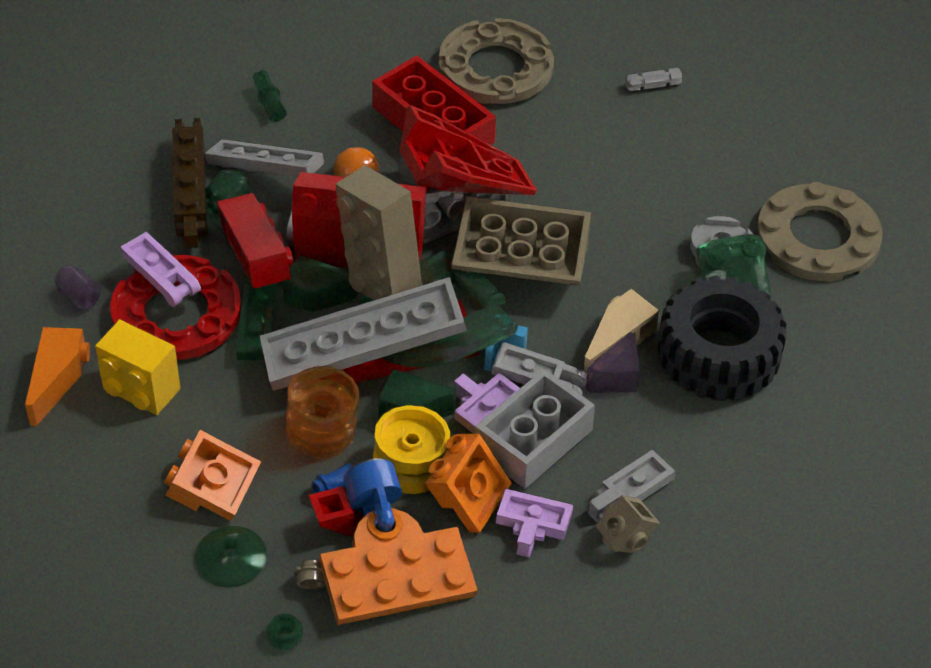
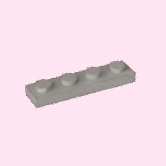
M223 139L205 153L207 164L218 165L222 168L245 169L248 172L260 171L270 173L271 175L295 176L296 178L300 172L315 173L324 164L323 154L319 152Z

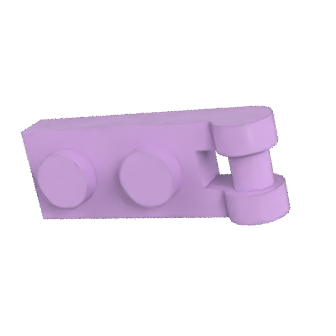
M147 232L120 247L121 255L164 295L170 306L175 307L183 302V297L188 294L193 296L201 291L198 280ZM179 281L181 284L175 287L173 283Z

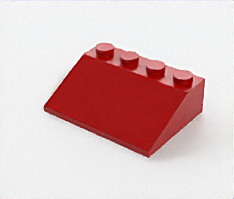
M300 172L293 184L292 194L295 262L348 269L335 186L337 182L345 177ZM399 184L411 192L421 272L427 187Z

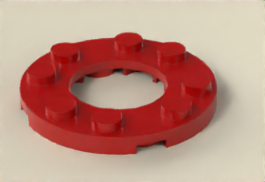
M172 255L198 280L201 286L199 293L206 299L208 304L207 313L199 318L198 323L193 327L188 325L187 329L169 331L168 328L163 330L158 328L154 322L147 320L145 315L146 304L159 291L135 268V273L125 281L120 280L114 289L110 302L113 326L120 319L174 345L177 360L201 357L214 350L231 336L239 323L241 297L237 283L225 269L221 271L210 265V260L190 255ZM179 281L173 283L175 287L181 284Z

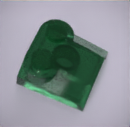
M746 234L720 238L697 247L696 253L704 281L709 280L711 276H720V279L734 277L738 278V282L746 283L748 281L755 284L757 290L763 289L772 298L764 259L766 246L759 236Z

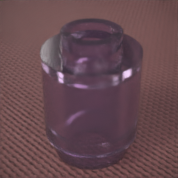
M68 265L61 268L55 276L58 292L77 309H88L97 303L101 294L100 285L81 268Z

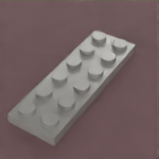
M448 277L261 335L260 340L269 382L274 391L467 331L451 279Z

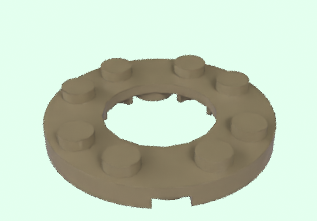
M495 18V22H484L482 24L475 20L459 26L444 39L439 51V68L444 77L479 104H506L528 100L540 92L552 77L554 56L550 49L551 44L546 37L527 24L503 18ZM504 46L519 53L525 65L521 72H515L513 77L502 75L495 79H490L488 75L482 77L475 73L468 64V60L480 48Z
M821 182L795 185L775 193L763 205L757 224L759 244L761 247H765L771 255L770 260L774 264L795 276L824 282L840 281L845 275L855 272L859 275L868 269L878 256L883 234L878 216L864 200L850 190L825 185ZM809 210H814L816 213L819 210L828 211L835 214V218L838 219L839 216L844 221V226L850 230V237L845 244L835 249H813L802 244L793 236L790 222L794 216H802Z

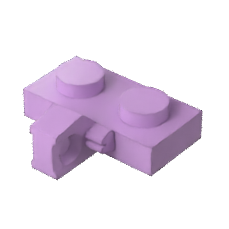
M498 373L487 384H476L465 374H462L454 381L453 393L461 400V406L455 410L454 419L475 434V426L520 388L501 373Z
M505 489L497 512L496 524L512 527V534L519 536L516 554L530 558L535 540L543 542L545 536L561 540L565 539L573 512V505Z

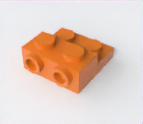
M199 430L194 441L187 438L177 457L183 459L181 466L173 465L168 473L164 484L170 487L165 496L194 511H197L201 505L232 521L261 461Z
M479 433L456 434L447 440L445 446L448 450L443 458L434 461L430 465L429 472L431 475L425 484L442 508L454 509L469 533H480L502 500L505 489H509L512 482Z

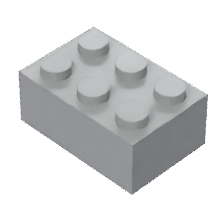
M543 369L475 426V434L479 433L506 475L526 489L593 430L595 405L546 369Z

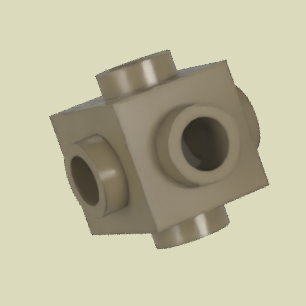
M621 495L615 503H612L604 510L603 517L595 526L603 535L602 541L609 549L614 552L621 551L634 554L646 546L649 541L648 537L661 523L640 499Z

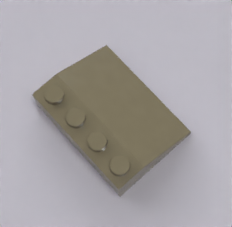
M467 197L452 269L580 286L589 240L591 212Z

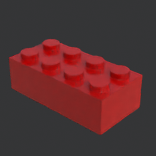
M416 55L372 81L373 108L401 131H403L406 110L411 105L440 117L490 145L495 143L496 116Z

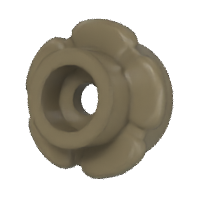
M319 561L301 562V567L294 569L293 574L297 576L298 587L320 589L325 586L322 567Z

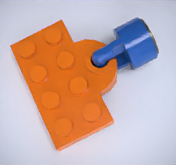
M382 458L368 459L353 465L347 470L343 481L351 508L362 512L364 518L358 523L352 540V548L322 553L319 557L337 625L476 596L478 592L458 527L423 533L418 522L408 513L391 508L390 505L402 495L396 470L391 461Z

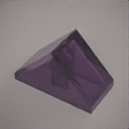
M632 332L624 336L588 368L586 390L588 392H637L640 368L636 337Z

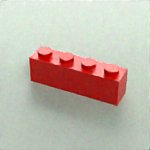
M253 193L218 201L221 228L253 289L291 279L289 266L294 264L291 250L289 247L284 246L283 237L280 232H276L272 217L268 218L264 203L259 204Z

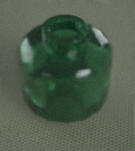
M221 170L205 189L206 198L209 201L207 206L219 215L217 202L250 194V188L248 187L250 182L237 170Z

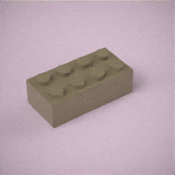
M366 165L335 184L337 206L340 212L341 232L344 237L345 257L349 269V283L352 288L372 300H377L422 286L411 192Z

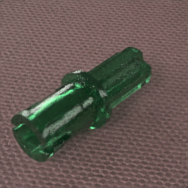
M267 71L255 72L253 79L259 92L258 101L264 105L270 121L273 119L274 122L283 120L287 115V111L281 102L280 90L273 86Z

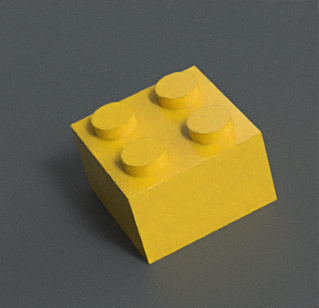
M120 319L95 345L102 386L108 394L114 397L119 396L131 402L140 410H147L158 415L181 389L174 345Z

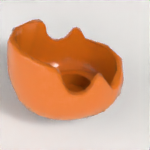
M362 147L347 148L337 156L333 166L334 176L347 177L364 165L380 173L378 161L371 151Z

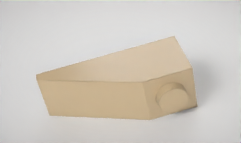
M630 289L622 296H616L609 303L585 355L584 372L588 375L587 381L656 332L659 310L634 290Z

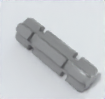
M676 67L667 69V72L664 69L642 72L641 76H638V73L629 74L626 76L625 84L630 92L640 91V87H643V90L666 87L667 83H669V86L679 85L682 82V73Z

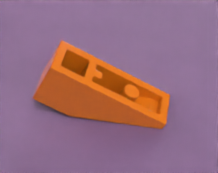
M43 327L25 403L30 426H37L79 379L84 362H89L90 343L85 342L83 329Z

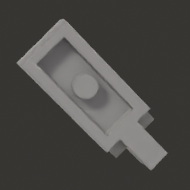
M651 450L602 482L601 488L596 491L597 497L589 502L588 514L598 522L603 517L604 510L612 503H615L621 495L637 498L642 501L673 481L676 471Z

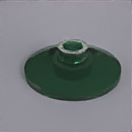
M226 526L210 532L201 540L195 554L196 566L201 576L208 582L221 587H237L251 582L262 572L267 560L266 546L261 537L254 531L240 526Z

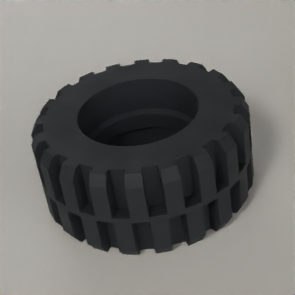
M711 276L709 280L705 281L703 278L691 282V286L686 284L676 290V294L674 293L669 297L666 307L663 308L657 343L660 363L664 369H667L666 373L674 382L678 380L681 388L686 391L690 389L695 391L696 396L702 398L712 396L715 397L714 400L724 401L727 397H732V400L742 399L745 394L751 396L761 391V387L768 386L780 368L787 336V323L785 316L781 313V308L775 300L770 301L771 296L763 289L757 290L755 284L748 281L742 283L738 282V278L720 279V276ZM709 330H722L737 335L746 343L736 346L716 345L706 341L698 333Z

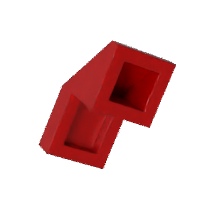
M343 486L309 495L310 503L320 527L354 537L358 523L364 516L362 512L351 508Z

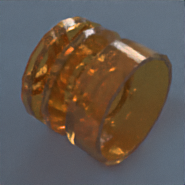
M314 366L302 370L292 378L287 389L285 422L286 437L291 446L300 453L314 458H329L341 454L351 446L356 434L359 406V388L353 378L344 371L330 366Z

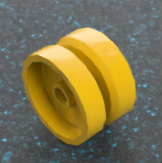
M406 405L393 408L383 414L376 424L373 459L382 458L394 464L402 493L418 494L427 492L429 488L425 483L431 475L429 467L434 461L443 458L448 450L445 446L450 438L448 425L439 414L422 406Z

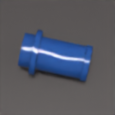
M347 463L326 475H317L316 480L311 483L314 493L340 486L345 488L343 477L352 465Z

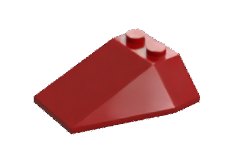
M411 105L407 108L400 152L416 184L421 187H427V189L432 187L444 192L532 196L536 194V187L518 159L434 114Z

